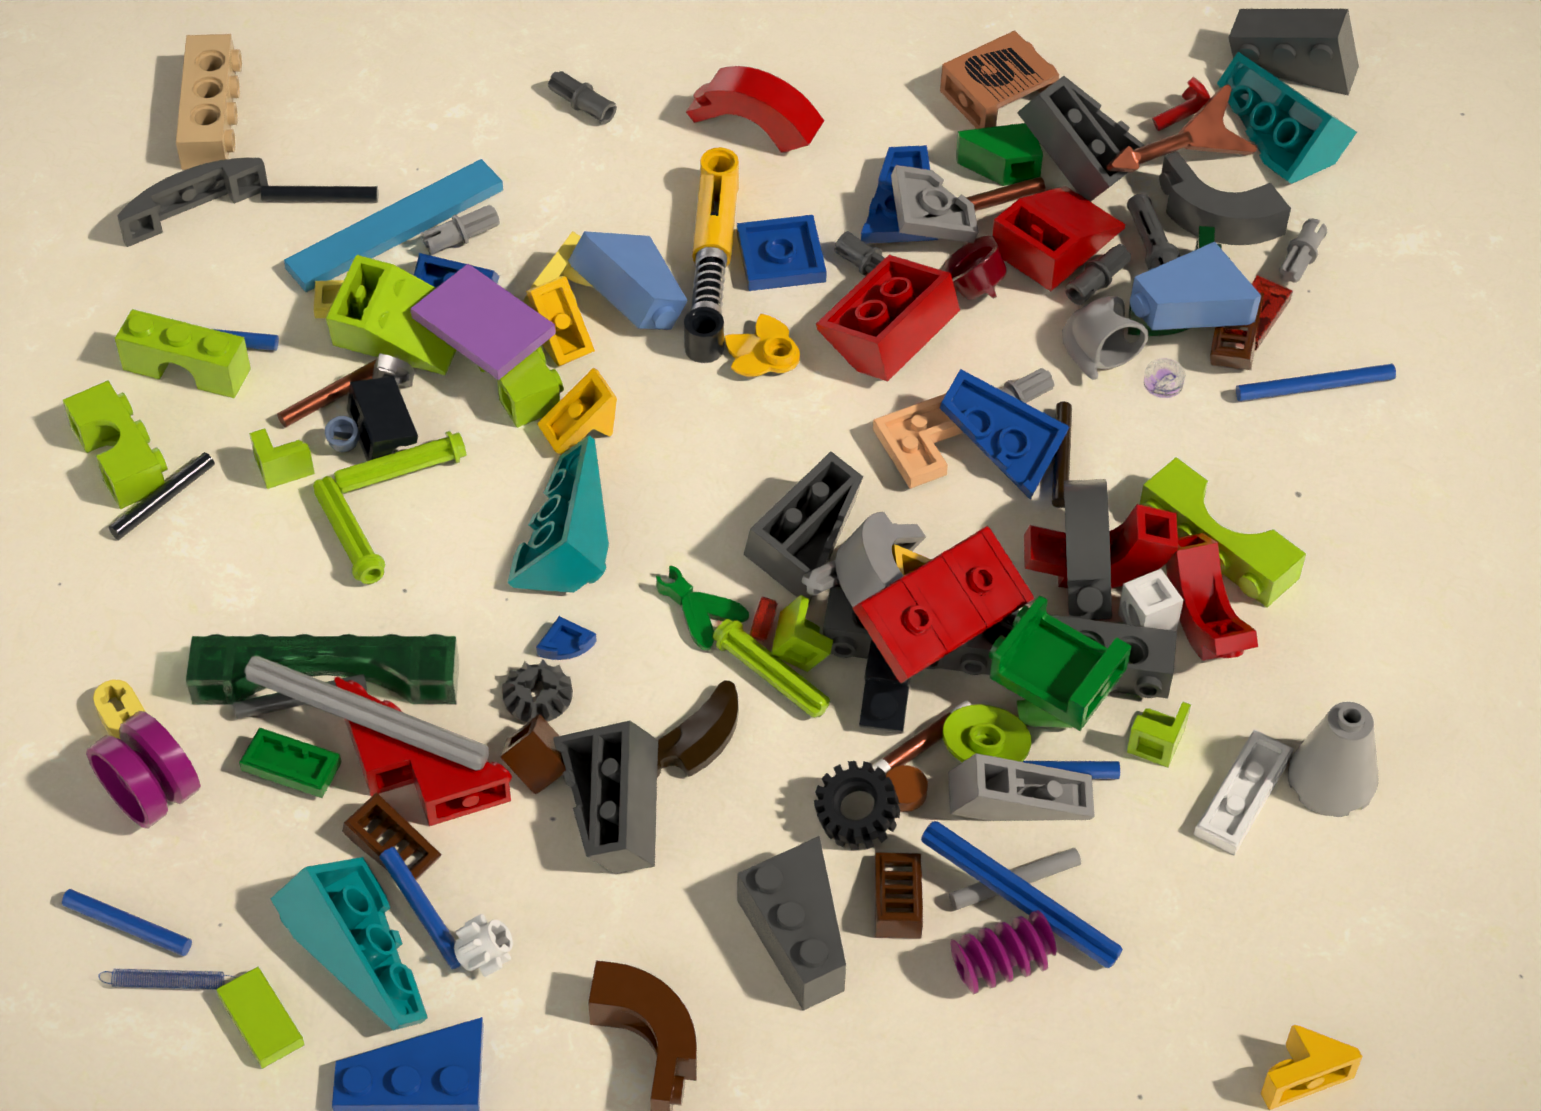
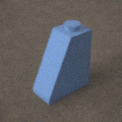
M584 231L568 260L571 267L637 328L671 330L688 301L650 236Z
M1213 242L1135 276L1130 305L1135 315L1142 318L1152 330L1249 325L1255 322L1261 295L1217 243Z

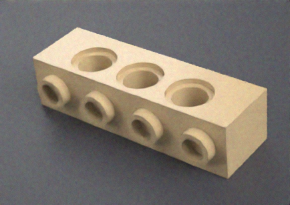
M231 34L186 35L176 134V146L182 170L205 163L229 159V152H235L234 129H231V125H237L238 123L236 102H233V98L240 97L239 77L235 74L242 71V56L240 49H234Z

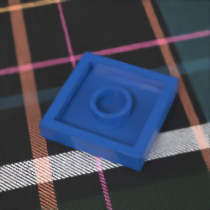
M813 215L737 223V238L749 291L826 282L827 271Z

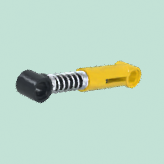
M722 147L707 150L700 159V182L692 258L696 268L693 281V302L691 304V311L686 314L684 319L685 353L691 360L699 363H711L718 360L724 351V319L721 308L723 306L722 300L725 288L723 285L725 282V268L730 264L732 255L736 200L739 190L738 156L733 151ZM714 201L719 202V212H713Z

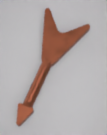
M1227 84L1221 87L1178 134L1135 150L1128 146L1117 154L1107 165V169L1109 171L1134 172L1139 169V164L1182 148L1251 155L1257 151V147L1231 132L1224 125L1223 117L1231 93V86Z

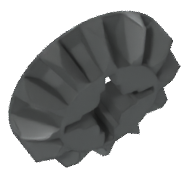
M543 659L539 664L529 665L524 661L522 667L517 671L510 670L506 683L502 684L503 702L506 709L519 720L529 722L540 714L547 722L562 715L572 701L573 689L570 676H566L563 673L560 665L554 667L547 665ZM542 681L544 690H541L536 698V702H533L531 689L535 687V683Z

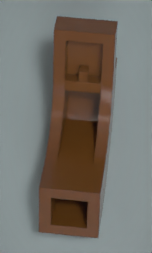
M596 960L588 1002L590 1025L626 1029L645 1039L653 1048L657 1057L650 1098L651 1111H672L673 1105L682 1106L685 1080H697L696 1034L687 1008L679 996L654 975L630 965Z

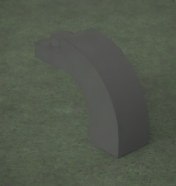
M1178 151L1164 156L1159 183L1162 191L1169 195L1166 213L1186 231L1197 236L1199 226L1215 227V242L1228 245L1258 244L1285 235L1291 207L1271 183L1244 192L1220 191L1202 182Z
M1106 479L1064 481L1069 617L1088 620L1112 619Z

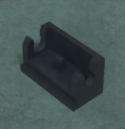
M394 376L350 382L347 412L349 417L357 424L360 434L359 443L366 461L399 452L393 451L399 446L406 447L417 443V431Z

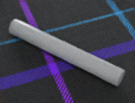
M1071 848L1011 870V872L1030 884L1081 865V858L1077 849ZM981 882L949 893V899L954 910H959L998 894Z

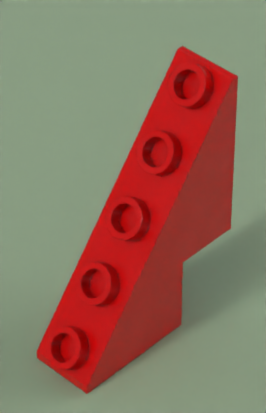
M340 677L334 678L336 687L402 712L394 703L388 700L380 701L368 694L359 683L353 680L345 681ZM345 719L370 796H373L376 792L380 794L414 783L429 827L511 802L509 782L512 780V775L503 765L497 762H486L483 769L474 770Z

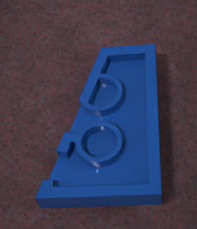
M927 145L889 147L878 179V187L869 207V215L861 232V241L868 244L938 240V238L899 233L891 174L896 165L930 170Z
M962 369L959 370L940 405V409L1030 500L1070 428L1068 425Z
M483 1017L336 1061L332 1099L333 1111H480L484 1033Z

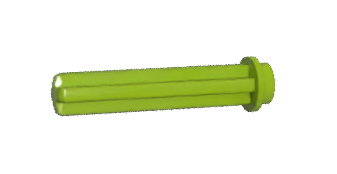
M451 431L445 432V438L337 470L334 473L335 482L341 493H346L446 461L454 460L455 464L460 463V458L467 456L465 445L459 432L452 434Z
M325 476L322 480L317 479L313 484L314 494L353 564L352 574L354 578L364 584H373L379 581L384 575V559L382 556L374 553L334 478Z
M726 619L717 627L713 634V639L717 642L716 647L720 651L728 650L811 717H821L830 705L829 697L781 659L772 655L767 648L746 633L740 621Z

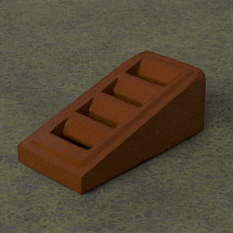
M1259 293L1261 299L1255 322L1249 325L1215 327L1210 352L1211 365L1245 370L1252 369L1264 293ZM1226 328L1247 331V336L1228 334L1225 331ZM1224 342L1245 344L1244 349L1223 347Z
M377 792L343 824L342 832L385 869L386 867L379 858L381 853L391 847H395L403 839L406 840L409 845L399 853L404 862L416 850L423 854L409 869L416 880L442 855ZM377 817L382 823L369 834L365 828ZM391 828L396 833L382 846L377 840Z
M875 852V937L921 939L923 929L921 853ZM885 866L911 867V871H885ZM885 880H912V885L885 884ZM885 894H911L912 898H885ZM886 908H912V912H886Z

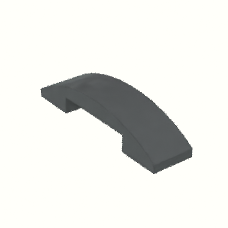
M247 157L205 163L178 172L152 185L129 202L117 215L126 247L163 233L160 221L228 194L235 204L261 193V186H268L263 160L261 158Z

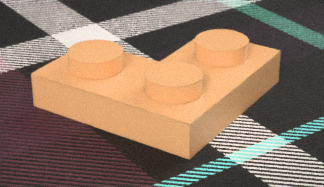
M946 393L873 420V431L910 489L947 475L948 464L934 443L964 433L940 409L941 402Z

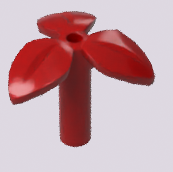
M1192 77L1187 82L1189 87L1182 94V98L1186 102L1152 118L1157 131L1163 130L1197 113L1209 101L1210 95L1208 90L1198 79Z

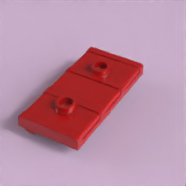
M986 526L874 595L861 601L853 607V610L900 683H903L1033 601L1034 595L990 527Z

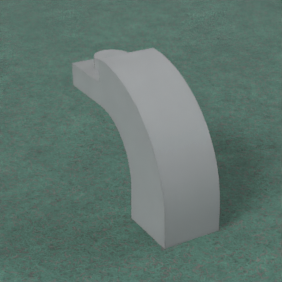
M877 512L870 515L840 546L836 553L835 567L840 585L852 607L904 576L893 558L892 545L896 544L913 551L926 538L918 524H892L885 512Z

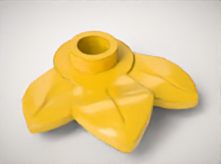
M759 315L755 334L725 335L726 348L729 354L735 358L731 365V370L740 375L754 377L769 371L785 373L793 370L800 361L799 348L789 337L788 327L769 315Z

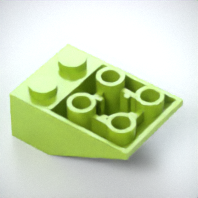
M360 255L355 256L326 317L333 346L378 357L379 353L389 355L407 362L412 367L445 376L457 351L415 321L411 316V308L434 291L436 287L394 264Z

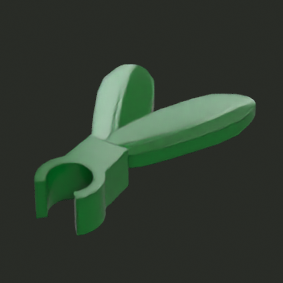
M669 565V578L675 580V582L665 583L662 581L661 576H656L658 592L664 596H669L680 606L682 605L689 633L694 643L703 650H710L714 643V630L710 618L720 621L726 619L731 621L738 620L741 623L749 619L748 610L736 601L707 593L693 592V586L682 577L681 571L674 566Z

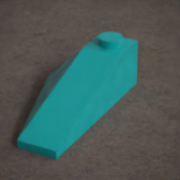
M1237 52L1217 82L1219 88L1227 84L1231 86L1228 103L1233 112L1243 122L1249 139L1257 146L1261 153L1259 156L1264 165L1291 184L1335 165L1357 133V131L1240 52Z
M590 435L560 455L543 492L549 499L544 503L539 512L532 515L528 524L534 529L528 544L525 542L519 544L513 556L507 582L513 588L574 593L587 583H595L604 574L609 542L595 439Z
M364 857L304 867L270 898L280 915L281 922L289 930L292 937L393 1031L421 1024L428 1018L412 970L401 963L397 948L403 944L399 931L390 930L385 916V912L390 909L387 896Z

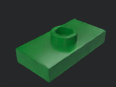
M259 727L242 756L239 765L243 772L323 798L342 761L338 753Z

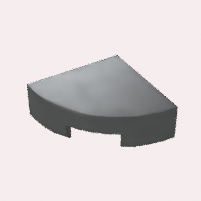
M379 353L374 365L372 379L394 376L397 385L410 388L413 385L415 371L407 362Z

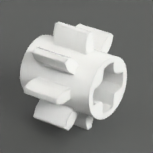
M480 914L465 922L464 927L456 930L459 939L455 942L454 951L457 960L465 969L474 971L480 967L481 973L486 977L500 970L502 964L511 960L508 952L512 949L513 939L509 929L503 922L492 920L487 923L485 916Z

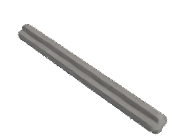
M253 656L246 665V679L250 682L466 767L481 770L488 760V746L260 656Z

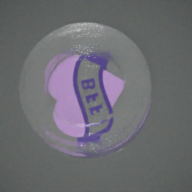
M1159 358L1147 365L1143 382L1150 394L1159 398H1171L1182 391L1186 374L1184 368L1178 362L1168 358Z

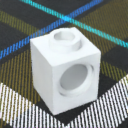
M1158 569L1123 584L1118 615L1126 625L1176 631L1183 599L1162 569Z

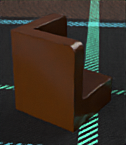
M540 714L506 739L500 758L534 794L540 793L566 771L562 754L556 749L553 737H557L559 734Z

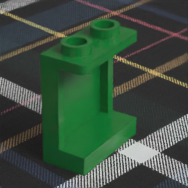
M1039 596L1031 607L1025 605L1021 608L1014 619L1013 629L1007 637L1001 635L993 644L988 656L992 660L990 679L1081 731L1127 670L1131 645L1117 637L1108 648L1049 615L1046 612L1048 600Z

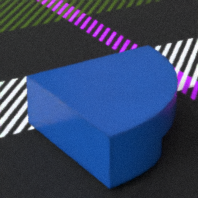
M559 616L536 646L537 656L551 660L575 658L584 654L597 642L596 633Z

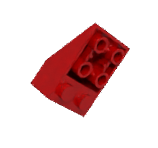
M1062 186L1019 198L994 219L992 237L997 242L1004 261L1051 292L1123 231L1126 224L1069 187Z

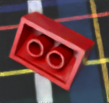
M888 255L816 323L817 330L856 371L888 382L960 311L952 275L946 271Z

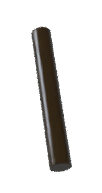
M1062 401L1056 404L1055 419L1068 425L1070 428L1053 459L1052 505L1056 508H1065L1064 481L1069 480L1072 405L1069 402Z

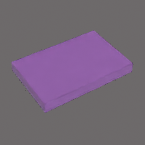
M470 264L464 266L411 308V316L415 321L497 380L501 379L556 334L554 323Z

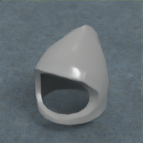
M1107 296L1096 299L1075 311L1062 329V338L1068 354L1090 379L1096 380L1098 378L1097 368L1113 369L1124 365L1137 356L1148 340V330L1142 324L1125 318V305L1120 297ZM1125 327L1140 329V336L1134 343L1126 341L1124 338Z

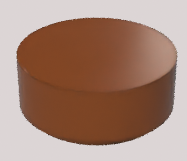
M901 765L887 772L886 777H890L898 796L900 811H913L924 804L927 798L928 781L921 770L913 766Z

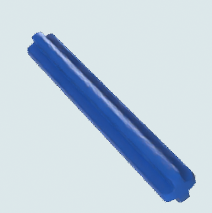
M938 821L931 822L927 826L921 837L922 843L1026 914L1030 915V913L1037 910L1042 912L1054 933L1105 968H1110L1116 963L1123 950L1119 944Z

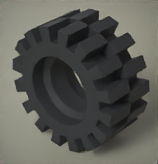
M848 761L849 769L843 771L839 764L833 767L836 773L835 776L831 777L826 773L822 777L824 787L817 786L815 793L818 800H814V806L826 835L830 839L834 838L837 845L844 848L845 844L848 843L851 850H859V843H864L866 848L870 849L874 847L872 840L878 838L883 843L888 839L886 835L887 829L894 832L897 826L895 818H900L898 806L900 803L890 777H886L884 770L880 767L874 770L869 762L863 761L862 768H859L856 761ZM856 791L869 793L874 798V807L869 815L858 820L848 819L842 815L840 810L841 803L847 795Z

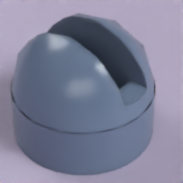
M335 417L325 427L327 442L334 450L342 453L349 452L356 447L360 434L357 424L350 417ZM334 436H336V437L343 438V439H348V440H339V439H333V438H334Z

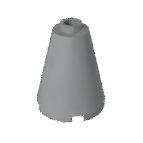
M1341 702L1333 706L1292 755L1288 768V782L1291 788L1292 786L1300 796L1299 801L1305 807L1321 815L1343 817L1348 816L1350 811L1361 807L1364 809L1371 802L1378 787V767L1374 721L1371 713L1364 706L1355 702Z

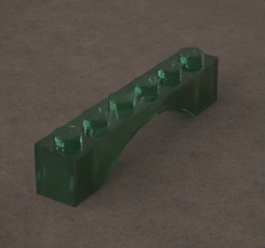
M212 634L209 636H192L186 683L192 705H233V702L245 700L251 695L266 689V687L246 679L245 668L253 656H260L311 677L326 675L350 677L364 674L365 681L376 683L389 689L411 704H457L459 654L456 636L430 634L428 636H400L396 634L384 636H356L353 634H343L340 636H312L308 634L296 636H268L264 634L224 636Z

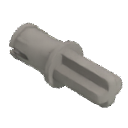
M491 205L461 217L455 214L452 216V220L421 232L422 239L426 248H429V254L434 255L460 242L467 244L469 243L468 238L500 224L499 216Z
M1314 218L1306 220L1298 237L1290 241L1287 247L1288 254L1279 268V272L1282 274L1281 279L1284 282L1291 281L1297 283L1308 264L1316 260L1318 256L1317 248L1327 234V227L1324 223L1320 226L1318 232H1315L1320 220Z
M1040 368L1015 382L1012 380L1006 381L1004 388L1000 390L1027 403L1052 390L1054 381L1048 370Z

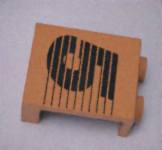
M1014 30L942 64L940 92L976 129L995 127L997 125L999 108L1034 91L1040 94L1059 80V73L1052 64L1048 63L1035 51L1030 42L1025 41Z

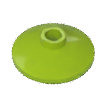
M982 704L965 706L951 713L944 723L942 732L944 744L948 751L961 762H964L976 753L1023 762L1030 752L1031 735L1028 728L1017 716L1002 708Z

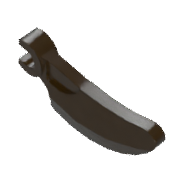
M724 680L719 683L711 697L697 712L658 740L657 778L661 773V769L669 766L679 767L690 777L706 768L723 752L734 734L739 715L738 694L733 682Z

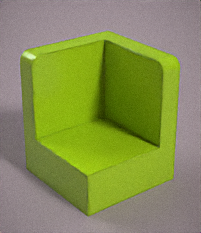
M265 428L249 433L254 458L267 489L315 474L311 451L307 443L296 440L273 448Z
M800 595L780 611L771 654L808 672L831 654L833 640L820 634V627L817 624L805 619L809 599Z
M1182 702L1176 718L1146 708L1142 716L1137 715L1131 728L1127 753L1169 768L1185 731L1191 704Z

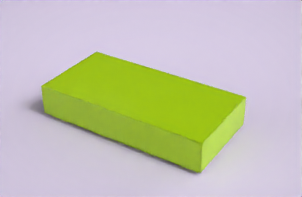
M259 966L216 989L219 999L262 1069L305 1045L302 1035Z

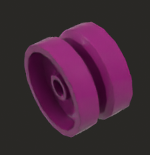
M138 711L120 724V739L105 735L87 748L86 755L96 777L120 809L142 828L149 829L167 815V800L182 804L198 792L201 785L191 761L167 729L147 712Z

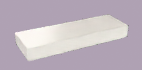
M1254 729L1196 825L1194 836L1235 855L1289 763L1294 748Z

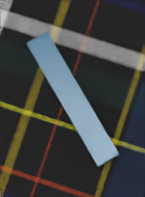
M480 159L284 259L285 269L301 288L308 292L315 288V281H328L349 271L356 255L372 259L421 232L440 224L453 215L459 214L503 191V181Z

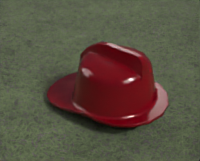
M988 235L976 238L974 243H967L959 248L945 262L942 271L951 273L954 288L966 299H975L985 293L994 299L997 297L994 287L1005 277L1007 267L1000 254L997 242L992 236Z

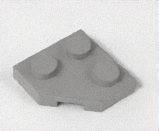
M900 165L895 166L891 179L899 233L974 243L979 232L974 204L962 194L959 197H955L942 186L944 179L933 170Z

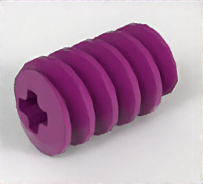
M1039 910L1030 913L1028 920L1019 916L1012 920L1011 926L1003 921L995 925L994 932L985 927L978 930L976 937L967 933L961 936L959 944L951 939L950 943L952 957L958 974L973 995L979 992V978H983L988 987L992 989L996 987L997 972H1000L1006 982L1009 983L1014 981L1013 967L1017 966L1023 976L1027 977L1031 975L1030 961L1034 960L1040 970L1045 971L1048 969L1047 956H1056L1057 952L1052 929L1043 913Z

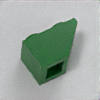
M1025 123L958 131L957 164L1002 186L1012 185L1041 176L1043 152L1039 141Z

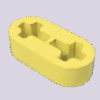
M114 679L105 681L94 692L93 700L98 716L110 736L120 739V724L136 712L145 711L132 687L125 681ZM115 697L123 705V710L118 712L114 705L109 702L110 699Z

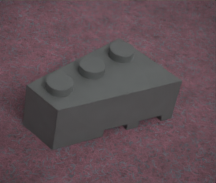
M1239 9L1228 37L1233 58L1237 52H1240L1275 77L1349 96L1359 64L1348 9Z
M1063 76L1038 94L1017 113L1078 194L1091 202L1129 173L1109 171L1107 169V165L1117 154L1128 146L1135 150L1146 145L1128 132L1130 129L1128 125L1121 120L1116 123L1100 110L1102 106L1100 103Z
M830 451L750 529L743 555L797 598L800 595L808 598L809 606L813 595H809L806 592L807 586L802 583V577L804 574L828 563L854 506L863 476Z
M630 720L553 737L555 747L561 752L566 771L563 772L566 785L571 787L576 807L573 808L586 857L614 874L655 867L658 739Z
M820 836L737 873V901L802 1010L804 1011L844 992L846 961Z

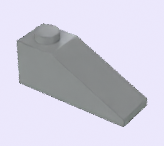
M977 753L948 772L950 814L987 821L1090 820L1095 817L1092 775Z

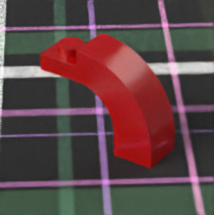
M745 66L720 68L710 83H706L696 90L693 95L695 99L686 111L694 123L726 114L747 118L760 126L769 135L781 153L810 145L825 121L812 103L795 87L771 73Z
M1136 504L1126 520L1115 529L1109 531L1111 588L1123 586L1124 583L1156 571L1170 560L1178 549L1176 513ZM1030 525L1024 534V569L1058 576V587L1068 589L1066 533Z
M1204 533L1178 538V549L1165 565L1168 579L1183 599L1179 621L1195 653L1205 661L1219 657H1239L1244 654V650L1258 647L1256 630L1235 614L1228 600L1222 579L1218 542Z

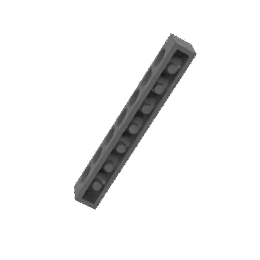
M833 586L830 588L823 626V635L833 640L831 654L841 658L857 657L868 659L872 638L854 612L842 587ZM1019 610L925 669L941 668L963 671L970 675H990L992 660L988 658L989 652L1001 635L1007 637L1012 631V625ZM1051 615L1107 648L1116 637L1131 645L1128 662L1133 664L1128 663L1127 670L1110 692L1137 694L1144 698L1160 697L1168 699L1174 674L1177 631Z

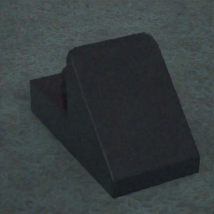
M871 639L864 676L865 686L859 727L903 733L911 678L900 683Z

